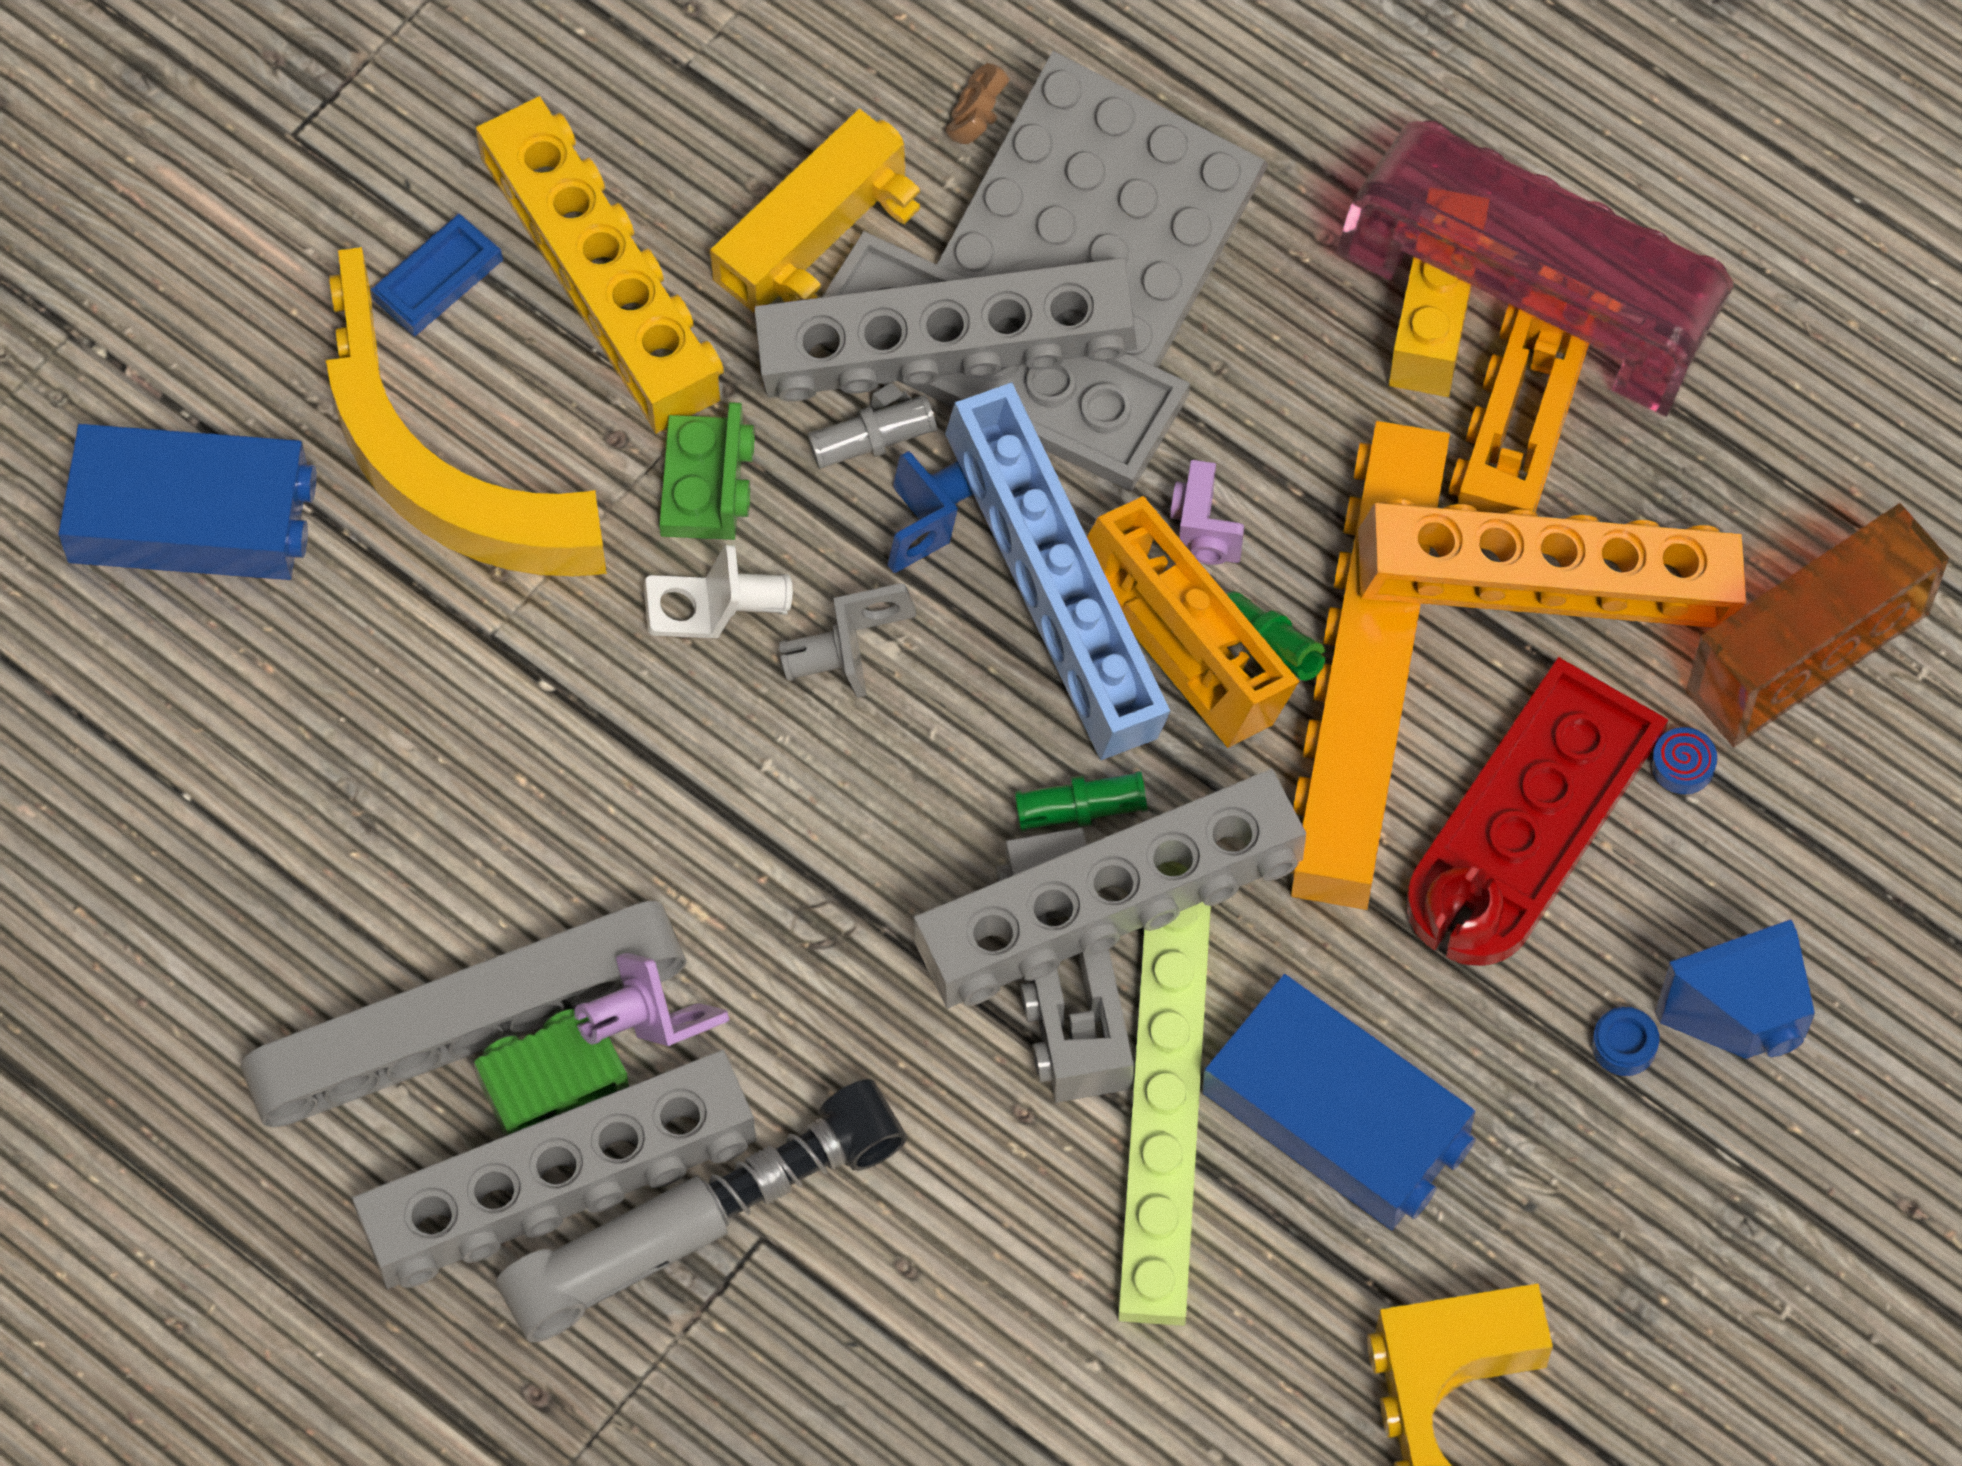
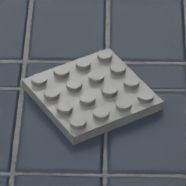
M1052 51L937 265L967 279L1126 258L1137 350L1126 351L1125 353L1159 368L1269 164L1264 159ZM1067 310L1059 314L1055 320L1066 326H1073L1080 323L1086 315L1078 310Z

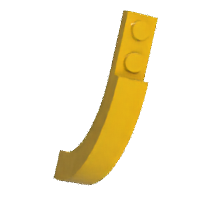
M363 248L338 250L340 274L329 276L334 312L345 311L347 327L335 329L339 358L326 360L337 417L345 440L360 470L377 493L398 515L420 532L450 550L476 561L511 571L546 576L575 577L607 574L595 490L560 494L532 493L486 483L459 471L441 460L408 430L394 410L381 381L370 284Z

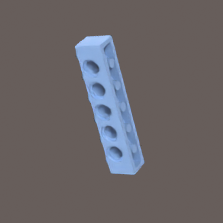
M1011 382L955 402L945 435L1100 761L1157 740L1169 716L1170 709L1013 383Z

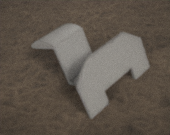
M892 382L883 383L884 387L873 393L871 405L868 407L876 411L886 408L887 405L895 400L898 403H902L912 398L905 391L902 393Z

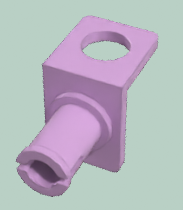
M627 952L616 957L623 989L588 1003H581L576 1006L574 1013L577 1020L588 1017L590 1020L577 1025L585 1041L591 1045L634 1027L637 1038L670 1046L730 1020L727 1010L701 1003L669 1014L654 960Z

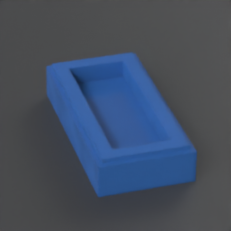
M458 214L370 289L372 299L415 337L503 261L502 251L461 214Z

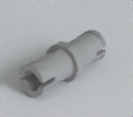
M922 395L918 398L873 411L871 407L861 409L857 417L807 433L817 466L821 469L869 452L872 453L873 457L886 454L885 447L937 431V425L929 400L926 395Z

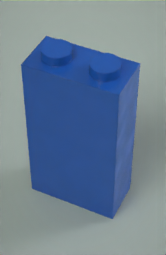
M78 424L58 535L67 561L71 564L291 580L295 557L304 558L306 554L308 525L307 521L301 520L304 502L312 503L314 501L317 481L316 466L307 465L303 444L299 440Z
M1285 973L1205 1069L1203 1094L1391 1231L1395 1229L1406 1214L1412 1219H1416L1422 1213L1437 1190V1187L1431 1182L1445 1165L1455 1170L1466 1158L1476 1141V1138L1470 1134L1475 1109Z

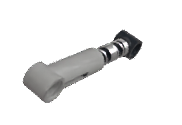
M864 1079L837 1091L820 1107L818 1112L820 1119L816 1120V1123L808 1124L807 1133L799 1137L789 1134L786 1144L776 1149L768 1145L767 1148H763V1151L759 1150L758 1153L755 1152L754 1155H750V1158L746 1157L745 1163L738 1161L735 1171L722 1178L712 1175L708 1184L698 1176H695L555 1251L552 1249L535 1251L510 1264L497 1277L496 1285L526 1339L529 1342H540L562 1333L574 1325L583 1316L586 1309L727 1235L726 1226L729 1225V1218L742 1211L750 1215V1207L761 1201L769 1205V1202L773 1203L774 1200H778V1197L782 1198V1195L786 1196L787 1193H791V1185L796 1184L801 1188V1180L821 1170L822 1173L827 1174V1166L835 1170V1167L845 1164L847 1167L850 1166L853 1171H861L890 1158L906 1143L908 1136L873 1079Z

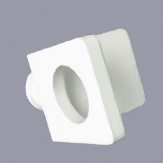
M724 545L706 578L650 575L643 584L648 632L653 636L719 638L730 617L734 616L736 611L768 612L787 615V611L791 608L793 594L792 581L788 574L761 575L738 573L736 548L734 545ZM670 592L685 595L693 604V617L685 621L669 618L662 611L660 605L661 597Z

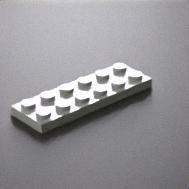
M863 231L822 297L966 278ZM1005 318L999 321L993 329L1002 334H1012L1018 331L1024 323L1016 318ZM944 326L939 328L932 338L939 342H950L959 337L962 330L955 326ZM883 334L875 338L870 346L877 350H888L896 346L901 338L893 334ZM832 342L819 343L833 351H836L839 347ZM1126 353L1122 357L1110 361H1093L1087 356L1064 359L1060 365L1049 369H1031L1026 365L1003 367L998 373L987 377H970L964 373L941 375L938 380L926 385H908L954 407L955 402L1012 382L1045 451L1130 491H1133L1187 400L1190 390L1189 382Z

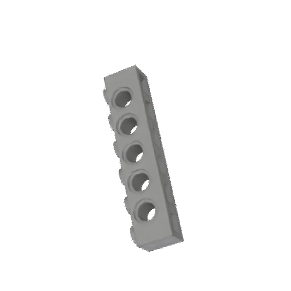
M1126 258L754 306L761 373L768 398L779 397L784 401L792 402L812 398L819 391L841 389L846 393H864L875 389L880 383L903 381V383L908 385H926L935 382L941 375L964 373L970 377H987L998 373L1003 367L1026 365L1031 369H1049L1060 365L1064 359L1088 356L1093 361H1110L1122 357L1126 351L1137 350ZM1067 310H1078L1086 315L1080 323L1073 326H1064L1055 321L1059 314ZM1005 318H1016L1024 323L1018 331L1012 334H1002L993 329L999 321ZM944 326H955L962 330L959 337L950 342H939L932 338L933 334ZM883 334H893L901 338L896 346L888 350H877L870 346L875 338ZM822 342H832L839 346L834 354L826 358H815L809 355L810 350Z
M1272 768L914 916V941L946 1009L962 1002L967 1006L980 1004L997 994L1000 986L1022 977L1029 981L1042 978L1053 972L1060 965V961L1082 952L1085 955L1102 953L1113 947L1120 940V936L1142 927L1148 931L1162 928L1174 921L1182 910L1202 902L1207 906L1219 904L1236 894L1242 885L1261 877L1265 881H1272L1289 874L1303 860L1306 832ZM1235 837L1242 840L1247 847L1240 851L1231 852L1220 848L1216 842L1222 838ZM1165 862H1178L1184 865L1188 871L1180 876H1167L1161 873L1157 867ZM1108 886H1116L1124 889L1129 895L1120 901H1108L1101 898L1097 892ZM1058 911L1065 914L1069 920L1060 926H1048L1041 923L1037 918L1044 912ZM987 936H999L1007 940L1009 945L1000 951H987L982 949L977 943Z
M723 1049L354 1196L352 1199L359 1222L386 1288L390 1289L400 1284L405 1288L415 1287L434 1278L438 1274L439 1268L462 1259L469 1263L483 1260L496 1253L504 1242L524 1234L531 1238L548 1234L557 1229L566 1217L586 1209L592 1213L605 1211L619 1204L624 1199L626 1193L648 1184L652 1188L664 1187L682 1178L688 1168L711 1160L713 1163H722L738 1157L746 1151L748 1144L757 1141L754 1116ZM686 1116L698 1122L695 1129L686 1134H673L665 1129L666 1125L677 1117ZM617 1141H628L637 1147L633 1154L624 1159H612L604 1154L605 1149ZM564 1165L575 1170L574 1175L568 1181L561 1184H551L542 1179L544 1173L554 1166ZM495 1190H504L513 1195L511 1201L499 1209H488L480 1204L486 1194ZM443 1215L451 1219L447 1228L439 1233L426 1234L418 1230L420 1223L429 1216Z

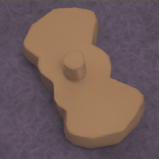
M986 63L978 68L970 77L968 85L960 95L959 103L953 109L951 116L954 120L945 129L948 136L954 142L970 144L986 130L987 123L992 125L997 120L998 116L992 111L995 106L996 96L1010 80L1001 67Z

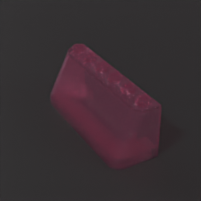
M1430 120L1409 122L1401 130L1362 185L1351 204L1336 254L1390 281L1402 261L1404 252L1622 359L1623 363L1611 390L1665 417L1668 416L1721 316L1734 287L1725 266L1717 259L1707 255H1698L1670 241L1660 231L1652 228H1643L1618 216L1605 204L1597 201H1588L1567 191L1550 177L1542 174H1533L1506 161L1498 152L1490 148L1478 147L1451 134L1443 125Z

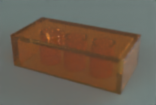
M1898 503L1700 637L1686 693L1734 748L1930 614L1949 557L1905 507Z

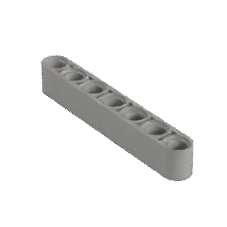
M646 901L265 1044L244 1057L241 1061V1069L262 1123L267 1127H282L484 1051L489 1045L499 1039L509 1036L520 1037L543 1028L544 1023L548 1019L562 1011L575 1009L581 1003H588L623 989L616 960L618 955L627 952L653 959L656 963L661 983L681 972L686 966L687 960L662 903Z

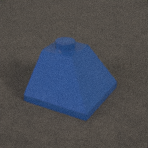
M1792 919L1671 961L1655 1010L1660 1024L1745 1059L1764 1052L1767 1053L1768 1057H1778L1798 1048L1807 1036L1815 1011L1798 933Z

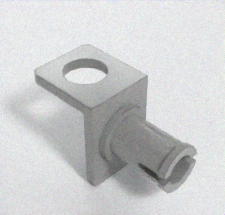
M903 583L833 598L837 624L833 625V631L790 641H780L779 650L781 653H784L781 656V661L787 680L792 681L798 677L842 668L857 698L867 696L857 630L910 619L916 616L914 602L906 585ZM875 603H895L894 606L885 610L869 611L865 609Z

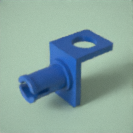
M910 451L899 456L893 486L898 495L918 517L919 521L895 534L888 561V567L893 573L899 572L950 543L958 511L955 504L973 495L958 461L934 474H930ZM929 532L921 543L908 550L913 541L922 534Z

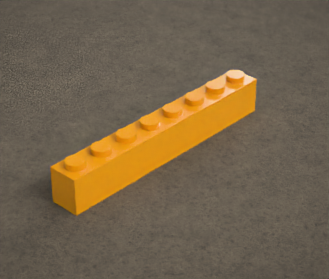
M1376 421L1372 444L1363 442L1359 444L1354 479L1363 480L1365 484L1362 498L1351 496L1349 498L1344 534L1355 535L1352 553L1342 551L1339 553L1334 589L1345 590L1342 609L1329 608L1324 644L1335 646L1332 665L1324 663L1323 669L1319 672L1316 679L1313 700L1325 702L1322 721L1309 719L1303 757L1315 759L1312 777L1299 776L1293 809L1296 815L1304 816L1303 828L1306 832L1303 860L1290 872L1294 874L1291 897L1368 910L1421 604L1361 599L1358 529L1375 503H1382L1392 499H1405L1414 502L1416 506L1438 508L1450 433ZM1419 543L1422 550L1430 554L1431 546Z

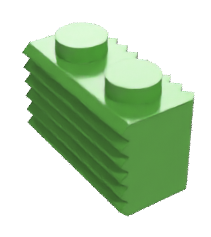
M575 1009L562 1011L548 1019L544 1023L543 1029H540L534 1035H527L523 1040H519L516 1036L499 1039L484 1050L483 1056H479L474 1061L479 1084L505 1136L629 1087L627 1073L610 1038H604L599 1043L591 1045L580 1034L577 1025L590 1021L588 1017L577 1020L574 1015Z

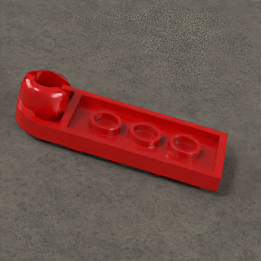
M1558 657L1414 870L1407 895V913L1418 937L1435 951L1464 906L1474 912L1464 924H1458L1450 935L1446 958L1465 965L1485 966L1501 962L1515 954L1527 941L1654 749L1658 739L1666 731L1669 719Z

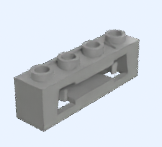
M1083 828L1006 841V865L996 866L997 882L1086 846ZM1047 911L1038 916L1037 919L1041 923L1048 925L1047 919L1064 917L1066 915L1058 911ZM1109 949L1096 955H1085L1084 952L1077 954L1089 1011L1069 1014L1070 1040H1064L1062 1028H1064V999L1057 968L1042 978L1020 984L1027 1023L1038 1021L1042 1042L1033 1044V1055L1039 1082L1051 1081L1055 1103L1131 1090L1133 1087L1134 1063ZM1095 1022H1101L1104 1038H1097Z

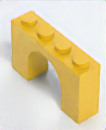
M1539 1283L1380 1309L1376 1333L1367 1334V1346L1373 1373H1384L1389 1396L1380 1399L1383 1425L1388 1438L1398 1436L1403 1461L1394 1462V1466H1452L1444 1457L1436 1442L1433 1430V1414L1441 1401L1456 1388L1474 1380L1547 1368L1553 1345Z

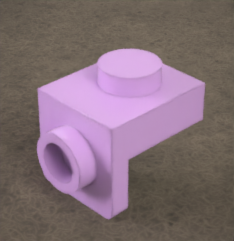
M1191 460L1188 482H1175L1170 519L1181 520L1179 539L1200 563L1218 565L1224 562L1238 563L1241 560L1244 525L1236 522L1209 519L1214 494L1216 463Z

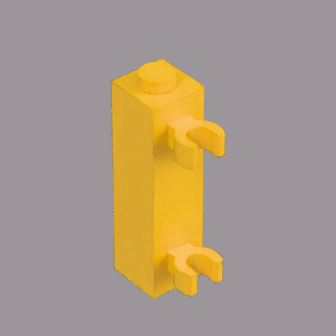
M859 108L710 249L713 281L753 313H755L754 306L769 305L778 296L784 302L819 298L815 293L821 288V284L805 270L877 201L881 203L883 208L895 220L902 224H905L920 210V204L913 200L920 193V188L912 180L904 176L905 143L899 132L884 120L875 121Z

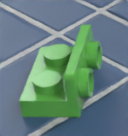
M729 402L728 418L669 415L660 514L661 537L736 540L737 517H749L750 480L740 479L742 462H753L755 427L754 425L744 424L742 403Z

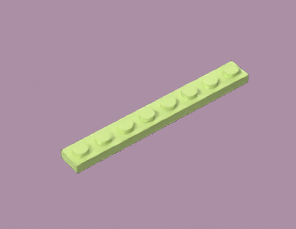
M1165 862L1157 867L1161 873L1167 876H1180L1188 871L1184 865L1178 862ZM1203 902L1180 911L1179 916L1174 921L1162 928L1151 931L1144 929L1118 1320L1121 1322L1185 1326L1211 912V906H1207Z

